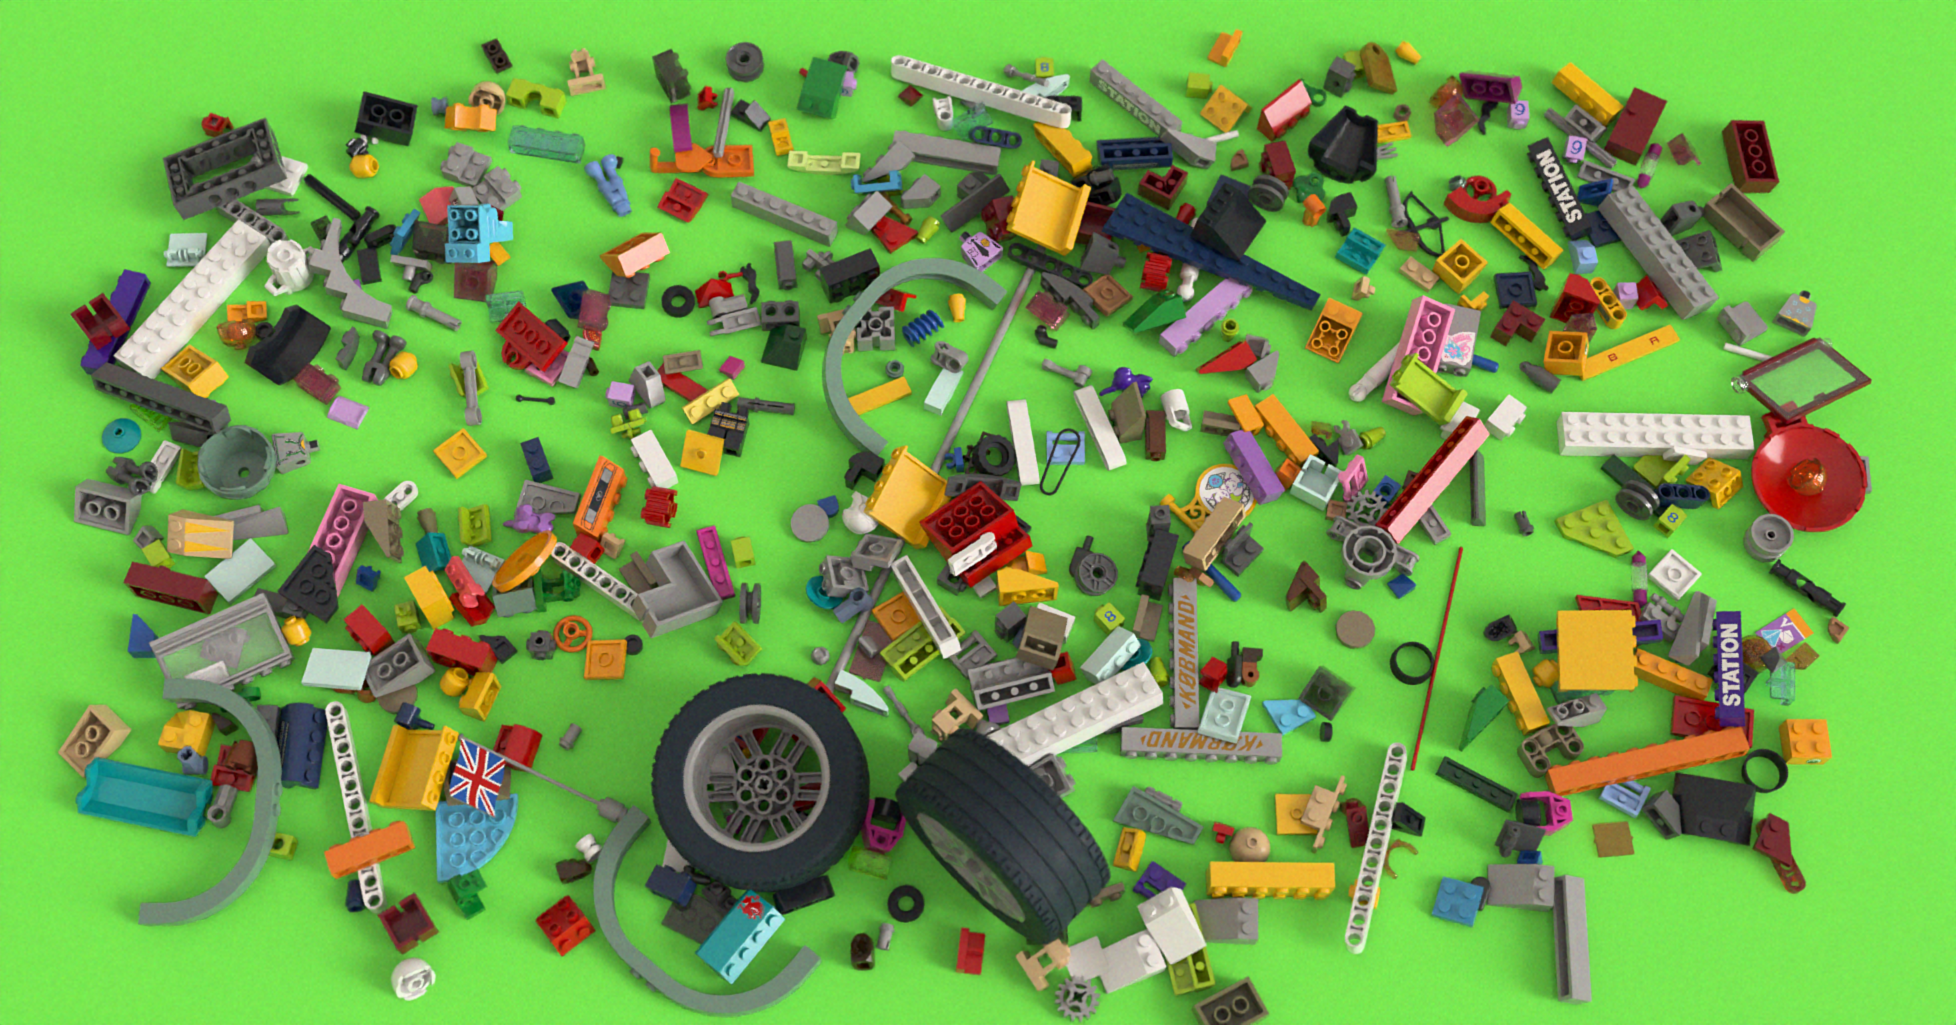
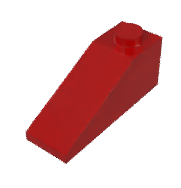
M1242 339L1195 370L1199 374L1242 370L1243 368L1246 370L1247 367L1254 364L1253 362L1257 358L1248 343Z

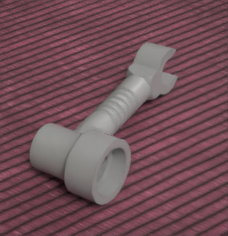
M1044 359L1042 363V369L1060 373L1074 379L1073 384L1080 388L1084 387L1086 380L1092 374V370L1084 365H1079L1077 371L1074 372L1056 365V363L1048 359Z

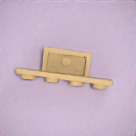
M1342 775L1335 792L1315 785L1301 819V824L1319 830L1313 845V853H1316L1318 848L1322 849L1326 839L1323 837L1325 830H1330L1333 822L1330 819L1332 812H1337L1340 804L1337 801L1339 794L1343 795L1347 784L1344 783L1345 777Z

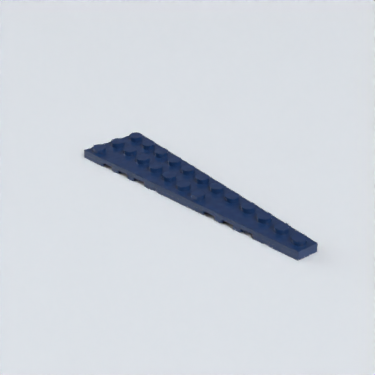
M1128 193L1125 194L1102 229L1103 233L1122 240L1124 238L1132 240L1135 245L1141 246L1142 244L1151 248V251L1157 253L1158 251L1164 252L1172 259L1180 260L1183 263L1229 279V277L1238 280L1239 284L1244 286L1249 284L1256 287V290L1260 292H1270L1276 298L1286 300L1289 303L1311 311L1321 295L1245 254L1239 262L1190 236L1193 227Z

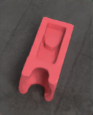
M452 556L444 571L459 593V600L462 605L470 608L477 607L476 595L484 596L485 593L480 584L475 583L460 557Z

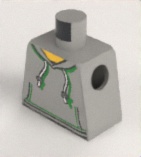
M303 432L272 434L276 467L281 474L310 464V453L320 451L318 440L308 441Z

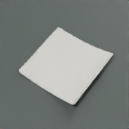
M1097 936L1069 947L1071 957L1067 968L1071 979L1074 975L1077 980L1084 976V981H1087L1110 971Z

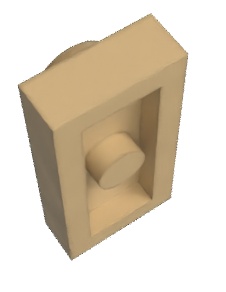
M1411 256L1399 269V273L1427 293L1440 278Z

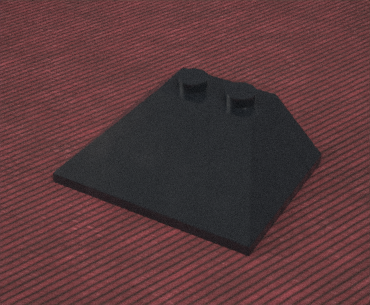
M1675 772L1672 796L1680 809L1681 834L1749 846L1757 786Z

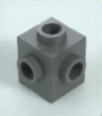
M545 630L531 632L530 639H527L526 649L529 651L532 659H552L553 652L556 650V640L553 639L551 633Z

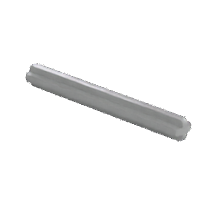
M733 88L724 89L713 148L715 158H721L724 153L734 98Z
M1552 108L1545 112L1544 116L1567 135L1587 138L1586 150L1606 166L1613 168L1616 165L1617 160L1586 137Z

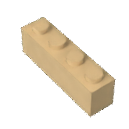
M1223 497L1215 505L1213 512L1210 516L1206 517L1204 524L1195 532L1192 540L1183 549L1186 564L1203 571L1208 569L1222 550L1224 544L1246 517L1242 503Z

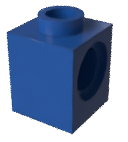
M1385 475L1374 491H1376L1377 497L1382 495V491L1388 494V496L1383 495L1381 499L1382 502L1387 501L1384 508H1387L1398 494L1401 485ZM1370 498L1374 504L1377 503L1374 499Z

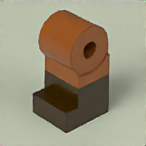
M1243 647L1241 651V683L1246 687H1252L1259 678L1257 661H1261L1263 649Z

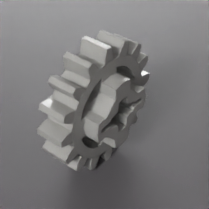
M1368 489L1365 490V494L1359 491V497L1353 495L1352 499L1354 501L1347 503L1351 506L1350 509L1346 510V512L1351 513L1348 520L1353 519V523L1359 526H1375L1384 515V512L1388 510L1384 508L1387 501L1382 502L1383 495L1377 497L1376 491H1373L1372 494H1369ZM1366 498H1372L1377 503H1370ZM1359 501V510L1355 512V505ZM1365 505L1367 506V508L1375 507L1374 509H1372V511H1370V515H1368L1367 513H1359L1365 509ZM1380 509V515L1376 520L1375 512ZM1358 518H1365L1367 519L1368 523H1364L1360 521Z
M1074 975L1072 981H1069L1067 978L1064 980L1065 986L1059 984L1058 988L1061 991L1055 992V996L1059 997V999L1055 1000V1004L1060 1005L1057 1010L1058 1012H1065L1063 1015L1064 1019L1069 1015L1071 1016V1022L1075 1018L1082 1022L1084 1016L1087 1020L1090 1019V1012L1092 1014L1096 1013L1094 1006L1099 1007L1100 1002L1095 999H1098L1100 994L1094 993L1097 986H1090L1092 980L1089 979L1087 982H1084V976L1077 980ZM1076 986H1081L1085 989L1076 988ZM1067 990L1069 998L1064 1002L1063 995ZM1074 995H1076V997H1082L1080 1003L1078 1001H1073ZM1091 996V1004L1087 1007L1085 1001ZM1070 1009H1077L1079 1012H1073Z

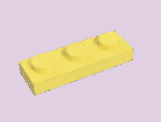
M727 378L683 406L682 410L690 424L693 425L715 411V409H718L722 402H729L737 397L739 393L731 379Z

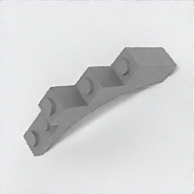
M333 218L332 223L327 225L326 240L323 239L320 249L314 248L313 254L308 256L307 264L309 265L310 272L326 276L323 287H325L327 295L342 298L340 310H342L343 317L387 329L393 313L392 305L378 301L365 293L347 274L339 255V239L342 224L340 219Z

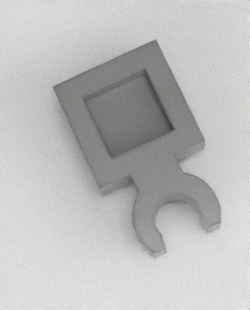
M1342 420L1343 429L1341 430L1340 426L1335 425L1334 430L1341 435L1338 439L1345 455H1351L1364 445L1356 430H1350L1349 422Z

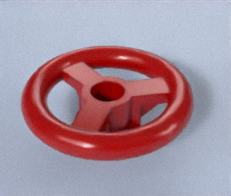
M1472 176L1466 179V185L1463 189L1467 192V187L1470 184L1474 189V196L1472 198L1478 200L1483 195H1491L1488 199L1491 200L1497 196L1495 184L1487 177Z

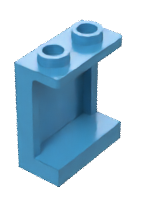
M897 170L889 171L890 182L862 185V176L855 174L853 175L854 179H851V188L857 194L875 193L876 191L902 190L901 172Z

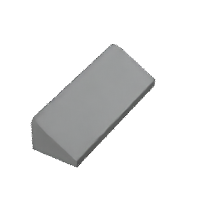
M1586 160L1583 161L1577 177L1592 183L1612 178V190L1615 192L1632 187L1635 181L1631 177Z

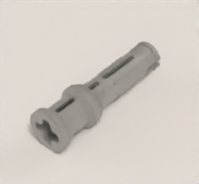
M1392 175L1385 178V183L1390 201L1391 225L1394 228H1401L1407 225L1408 220L1404 215L1405 207L1400 200L1396 176L1393 175L1392 180Z
M411 295L406 303L407 310H413L423 318L429 317L455 331H458L460 328L458 324L461 325V320L432 307L430 302H424L418 299L416 295Z

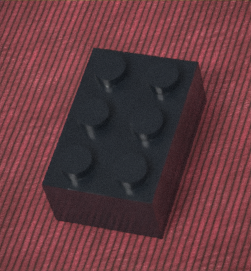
M363 91L354 133L409 146L418 105Z
M871 248L820 268L821 287L830 304L840 302L848 296L857 295L859 291L865 290L880 276V266Z
M1156 529L1155 535L1151 534L1135 586L1139 588L1138 595H1147L1151 599L1160 601L1179 535Z

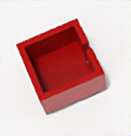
M363 604L343 619L347 624L345 629L352 639L359 643L365 652H370L371 655L377 656L395 644L388 631Z

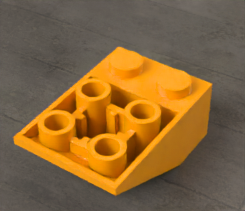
M1328 298L1305 348L1339 364L1363 313Z

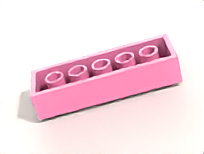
M1424 295L1412 300L1382 403L1413 416L1424 413L1389 384L1393 380L1392 375L1402 366V359L1408 354L1418 353L1417 359L1433 372H1437L1455 309Z
M338 484L309 548L310 550L313 545H316L331 555L337 597H339L369 529L364 522L363 502L378 500L375 494Z

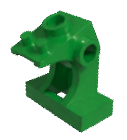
M539 569L533 575L535 602L538 612H547V602H571L574 598L579 597L581 588L579 578L566 570H562L563 573L560 574V578L545 579L542 570ZM564 586V591L553 594V587Z
M478 869L462 876L460 874L455 875L449 879L447 887L467 920L486 910L477 894L487 887Z

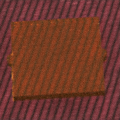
M1628 821L1592 825L1595 837L1593 842L1596 843L1599 858L1634 855L1633 836L1630 834Z

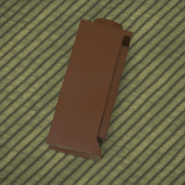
M1146 410L1145 459H1150L1151 461L1165 459V411Z

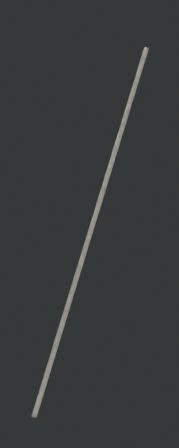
M1038 244L1036 250L1044 253L1046 247ZM1032 256L1030 262H1038L1037 257ZM1027 267L930 469L937 474L944 463L945 454L949 452L1035 273V270ZM902 540V548H903V546H904V544H905V541H904V540ZM901 548L900 551L898 552V554H897V556L895 557V559L893 560V562L897 560V558H898V556H899V554H900L902 548ZM891 566L881 569L869 594L874 601L873 606L869 611L860 613L826 683V686L832 693L835 690V682L840 670L844 671L858 642V638H860L871 615V611L892 571ZM805 750L793 766L794 772L796 771ZM784 771L780 780L787 778V771ZM786 791L778 793L777 799L779 801L782 800ZM762 820L750 843L762 842L770 825L769 820Z

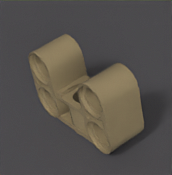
M1555 723L1525 739L1519 745L1517 754L1529 774L1535 778H1540L1550 768V760L1545 753L1557 747L1565 759L1574 760L1583 752L1584 744L1573 726H1557ZM1558 728L1564 730L1565 735L1560 734ZM1569 745L1575 747L1576 752L1571 751ZM1524 746L1530 747L1532 753L1527 752ZM1535 763L1541 764L1543 770L1538 769Z

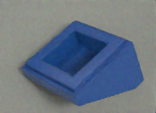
M1404 574L1387 583L1398 599L1416 587V584Z
M1521 850L1517 864L1541 865V851Z

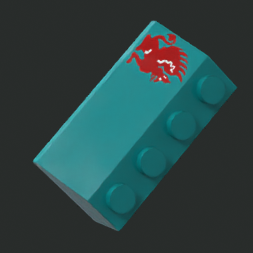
M746 890L697 949L695 954L720 978L733 984L783 923L785 918L753 890Z

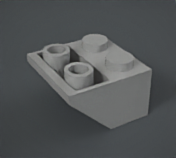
M878 191L873 195L869 193L860 205H857L850 212L845 226L865 235L892 208V205Z

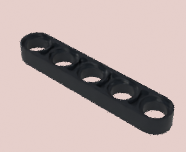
M1013 243L1009 247L1008 257L1010 260L1040 273L1047 272L1062 277L1082 290L1093 281L1092 275L1089 272L1080 270V268L1020 243ZM1019 249L1021 251V255L1015 256L1012 254L1011 250ZM1035 256L1037 257L1038 262L1032 263L1029 261L1028 257ZM1052 263L1055 269L1048 270L1045 264ZM1069 270L1072 276L1065 277L1062 271ZM1086 277L1089 283L1082 284L1079 278Z

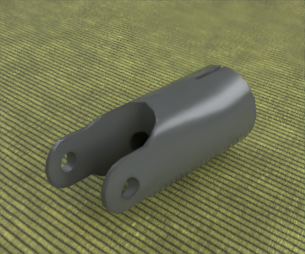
M257 199L256 212L261 216L298 214L300 211L286 210L284 202L299 201V199Z
M1527 361L1519 365L1520 370L1526 373L1531 381L1551 394L1561 381L1541 366L1532 365Z

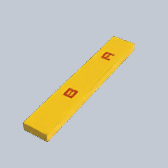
M1671 324L1587 358L1584 376L1579 377L1582 381H1585L1675 344L1680 339Z

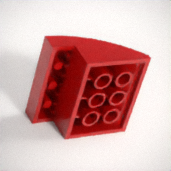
M982 481L919 521L921 527L947 563L948 559L954 554L959 553L970 544L978 541L981 535L987 532L994 533L996 549L979 562L958 574L970 588L1033 546L1030 536L1019 527L1014 510Z

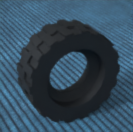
M992 434L979 440L972 451V462H974V467L977 468L980 474L1002 476L1012 470L1016 462L1015 449L1012 443L1001 435ZM995 447L1001 452L1002 461L999 465H992L987 461L986 451L989 448Z

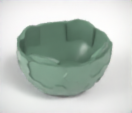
M246 425L226 427L203 443L198 452L200 480L211 492L226 499L243 500L254 496L268 486L275 474L276 455L271 442L258 429ZM245 470L249 471V475L247 477H240L241 472Z

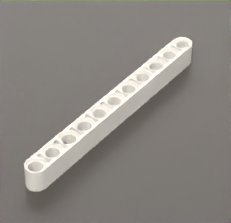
M896 55L891 59V76L895 79L1058 128L1070 126L1071 107L1069 105L909 57Z
M334 701L327 705L326 717L351 838L356 836L363 837L372 831L351 724L345 707L340 702ZM336 710H341L339 715L333 716ZM345 728L342 734L337 735L339 729ZM343 747H349L345 753H340ZM348 765H352V769L350 771L344 772V769ZM351 784H356L354 790L348 791ZM359 802L360 806L352 810V806ZM364 821V825L356 829L357 823ZM376 863L359 870L358 875L365 906L372 913L379 914L386 909L387 899L380 865ZM371 879H376V882L373 886L367 887V884ZM376 898H380L379 904L377 906L372 907V901Z
M1393 743L1388 748L1346 929V948L1353 954L1363 951L1393 824V814L1398 802L1407 762L1406 748L1401 743ZM1394 753L1402 754L1400 757L1393 756ZM1390 771L1398 772L1396 775L1389 774ZM1386 789L1394 790L1392 793L1384 792ZM1383 807H1388L1390 810L1387 812H1383L1380 809ZM1379 825H1383L1386 827L1384 830L1376 829V827ZM1374 844L1381 845L1379 849L1372 848ZM1371 862L1377 864L1374 868H1370L1367 865ZM1370 881L1373 885L1366 887L1363 883ZM1362 900L1369 902L1366 906L1358 904ZM1358 919L1364 921L1362 925L1354 924V922ZM1352 939L1360 940L1356 945L1350 943Z

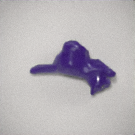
M1119 367L1114 372L1112 386L1103 389L1099 395L1104 396L1117 390H1125L1133 382H1137L1142 398L1150 390L1149 384L1153 378L1143 374L1133 375L1131 369Z

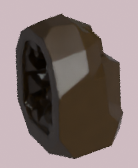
M572 858L555 863L562 884L572 883L592 873L591 864L585 860Z
M866 933L857 934L851 942V964L855 970L865 971L875 967L873 941Z

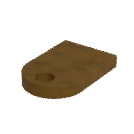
M1374 42L1367 43L1361 48V58L1368 85L1393 95L1397 92L1389 58L1378 44Z

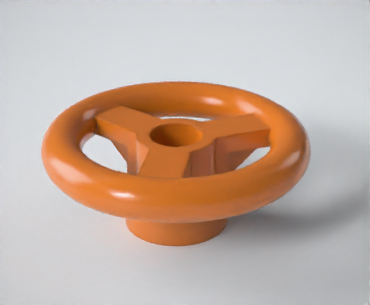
M577 615L561 619L556 624L553 632L556 645L561 650L570 653L586 648L587 642L592 639L593 635L590 623L585 618ZM571 621L582 623L586 630H580L578 625ZM563 625V632L566 636L564 643L559 638V632ZM578 637H586L580 645L570 647L573 640Z

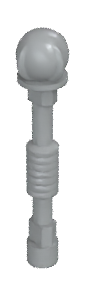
M1011 64L1005 66L1003 70L1004 74L1008 77L1019 76L1024 80L1037 82L1044 87L1049 85V80L1036 78L1029 73L1019 72Z
M886 686L883 691L893 701L894 707L901 717H904L908 722L912 736L914 737L918 732L924 735V730L919 724L916 725L907 714L908 711L897 700L891 687Z

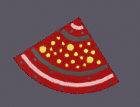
M583 330L584 339L594 342L592 349L599 351L602 332Z

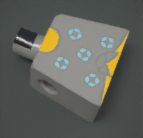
M1801 291L1799 295L1792 294L1772 322L1805 337L1812 328L1817 305L1809 300L1811 294L1808 291Z

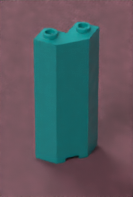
M95 757L85 768L84 775L86 776L87 785L77 794L75 802L78 806V813L196 837L206 822L207 817L203 815L206 805H211L213 783L212 780Z

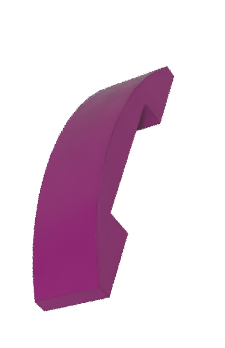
M688 103L670 105L674 152L692 150Z

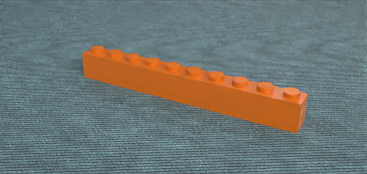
M1729 726L1722 731L1715 732L1712 730L1697 737L1689 735L1679 741L1671 739L1661 745L1653 743L1643 749L1635 747L1628 749L1625 753L1612 752L1602 758L1594 756L1584 762L1576 760L1566 766L1554 765L1548 769L1545 779L1550 792L1559 796H1566L1602 788L1606 785L1620 784L1745 756L1750 747L1742 727L1734 728V726Z

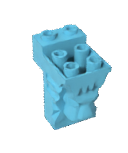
M490 204L447 205L449 243H445L446 262H489V243L513 240L512 222L498 221L497 210L491 207Z

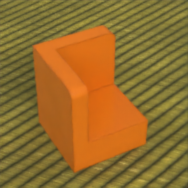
M1288 458L1275 470V474L1285 491L1294 483L1302 470Z

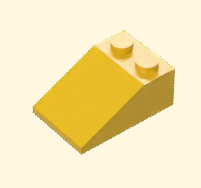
M190 344L161 368L182 389L207 398L212 391L229 378L216 360Z
M1005 567L997 571L999 606H1006L1012 602L1025 604L1057 600L1059 585L1058 582L1019 569Z

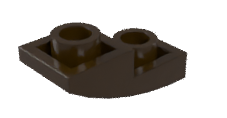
M497 38L481 45L496 74L513 67Z

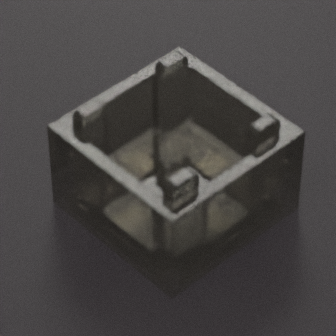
M672 49L653 56L656 78L670 103L689 96V90H691L687 79L689 73L686 68H682L678 61V53H674Z

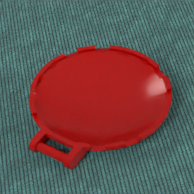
M1805 416L1797 419L1796 424L1777 428L1776 424L1783 422L1778 417H1765L1764 425L1769 436L1758 447L1751 467L1754 491L1763 507L1770 514L1783 517L1790 523L1793 529L1805 532H1826L1843 526L1850 521L1863 505L1867 488L1866 470L1854 447L1850 443L1847 444L1836 432L1828 428L1823 429L1814 426V424H1808Z

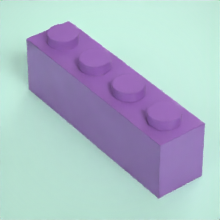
M1243 430L1230 433L1223 444L1258 504L1262 505L1278 500L1285 489L1250 431L1244 432Z

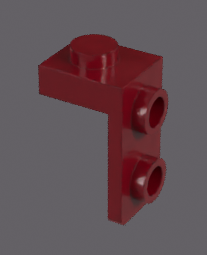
M1347 799L1346 802L1340 803V810L1347 819L1350 846L1352 848L1366 846L1369 834L1366 806L1359 799Z

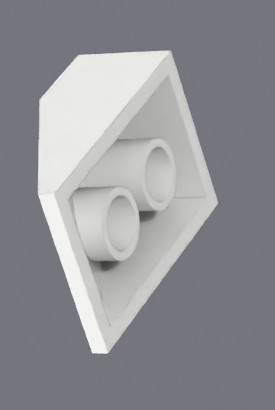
M1170 887L1137 906L1146 927L1170 964H1174L1207 946L1181 889Z
M1147 929L1102 949L1110 971L1099 976L1106 993L1109 994L1164 972L1166 964L1155 939Z

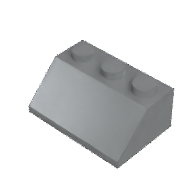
M86 479L75 486L74 522L129 535L141 510L142 495L132 494L128 488Z

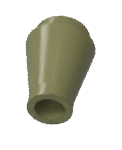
M432 508L420 510L417 513V520L425 533H438L436 512H433Z

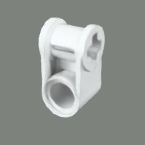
M947 96L944 99L933 98V109L936 115L937 126L942 131H949L953 127L951 96Z

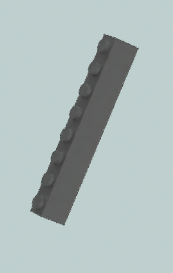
M106 362L91 374L94 387L100 392L217 434L231 421L229 410L222 403L151 379L117 365Z

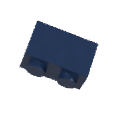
M539 437L520 443L534 482L543 483L554 479Z
M656 864L645 887L659 897L686 907L697 885L692 881V876L685 872L679 874L668 865L662 867Z

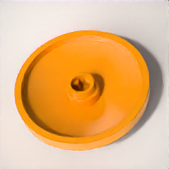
M545 530L528 539L501 565L493 578L492 585L499 592H506L518 586L530 576L535 575L554 549L557 537L550 530Z

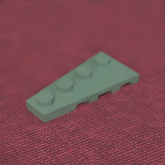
M1135 786L1130 790L1113 820L1193 845L1203 829L1202 825Z

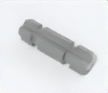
M1150 786L1145 790V793L1172 809L1180 811L1183 804L1181 801L1173 800V797L1160 791L1156 792Z

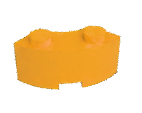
M453 103V106L446 107L445 129L457 131L474 130L477 132L495 131L496 110L490 109L489 105L480 104L478 107H464V104Z

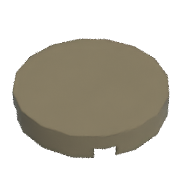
M1352 610L1345 612L1340 616L1336 624L1335 630L1338 640L1344 646L1351 649L1366 647L1375 635V626L1372 619L1361 611Z
M414 684L377 697V700L386 712L397 714L403 702L415 704L418 690Z

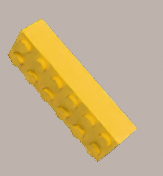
M1210 862L1206 870V896H1212L1214 899H1222L1224 896H1232V898L1253 896V898L1264 899L1265 896H1273V899L1277 900L1285 899L1286 897H1294L1296 900H1303L1306 897H1314L1315 900H1325L1335 889L1334 863Z

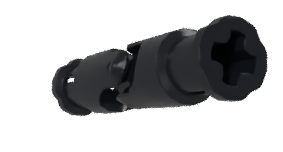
M366 206L363 215L356 219L349 232L339 242V255L342 263L348 260L361 239L371 229L372 223L380 217L379 212L374 208Z
M1780 559L1776 561L1769 571V574L1776 575L1783 580L1784 584L1803 596L1808 597L1819 607H1824L1832 612L1834 617H1837L1846 605L1845 602L1841 603L1832 597L1830 592L1816 586L1813 581L1795 569H1790L1782 564ZM1797 580L1806 582L1801 589L1797 585Z

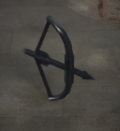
M1411 191L1403 202L1405 207L1404 215L1408 220V229L1399 230L1394 236L1404 237L1405 234L1411 233L1414 241L1423 251L1429 255L1440 257L1445 253L1441 223L1448 221L1449 217L1446 216L1439 219ZM1410 197L1416 200L1433 216L1427 219V223L1418 226L1414 225L1407 211V202ZM1427 227L1431 229L1439 227L1442 254L1429 249L1421 240L1422 238L1418 230Z

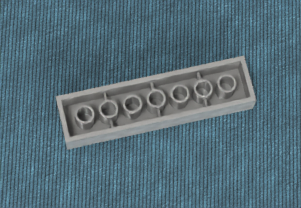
M1634 186L1608 194L1598 206V210L1680 318L1684 320L1707 311L1719 297Z

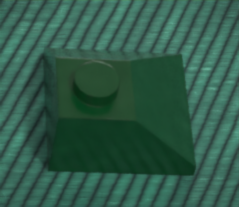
M789 324L772 328L761 363L797 371L807 340L806 328Z

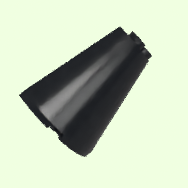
M1345 105L1311 139L1308 145V155L1314 161V167L1326 177L1342 183L1353 184L1354 181L1364 182L1369 180L1377 171L1378 120L1368 115L1359 116L1357 110Z

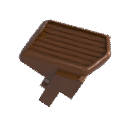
M1303 560L1286 594L1285 602L1289 611H1293L1308 599V604L1314 610L1317 609L1322 613L1327 609V597L1320 589V576Z

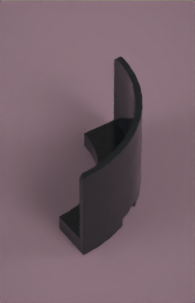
M297 304L286 307L278 323L273 328L276 330L270 338L266 336L259 343L249 347L244 363L275 384L283 385L300 374L315 358L326 341L331 327Z

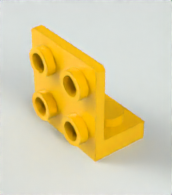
M1220 84L1200 114L1227 133L1230 132L1243 112L1249 113L1253 107Z
M1711 457L1686 478L1687 484L1706 487L1710 493L1712 507L1718 510L1743 487L1740 470Z

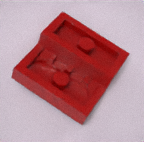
M675 178L669 191H665L657 208L690 223L704 204L708 193Z
M221 745L218 761L213 766L210 779L213 785L220 786L225 784L241 791L250 792L257 774L252 776L243 772V768L230 770L224 767V762L232 746Z

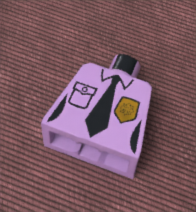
M966 231L959 238L964 243L961 246L963 259L969 266L981 272L1003 257V247L982 232H978L972 237Z

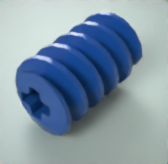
M927 310L926 314H921L920 318L917 317L914 319V322H909L908 326H903L902 332L908 344L914 347L913 341L920 344L919 337L926 340V333L932 336L931 330L933 329L935 332H938L937 326L943 329L944 324L935 312Z

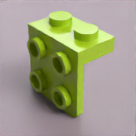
M1644 455L1633 466V470L1657 489L1664 483L1675 484L1678 480L1676 477L1679 474L1683 476L1689 469L1687 465L1691 459L1684 455L1678 462L1664 460L1662 455Z

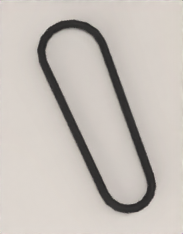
M1063 429L1057 435L1040 482V490L1045 495H1053L1057 492L1080 446V435L1074 429ZM1071 431L1078 438L1077 446L1055 490L1048 493L1043 489V482L1058 440L1062 433Z

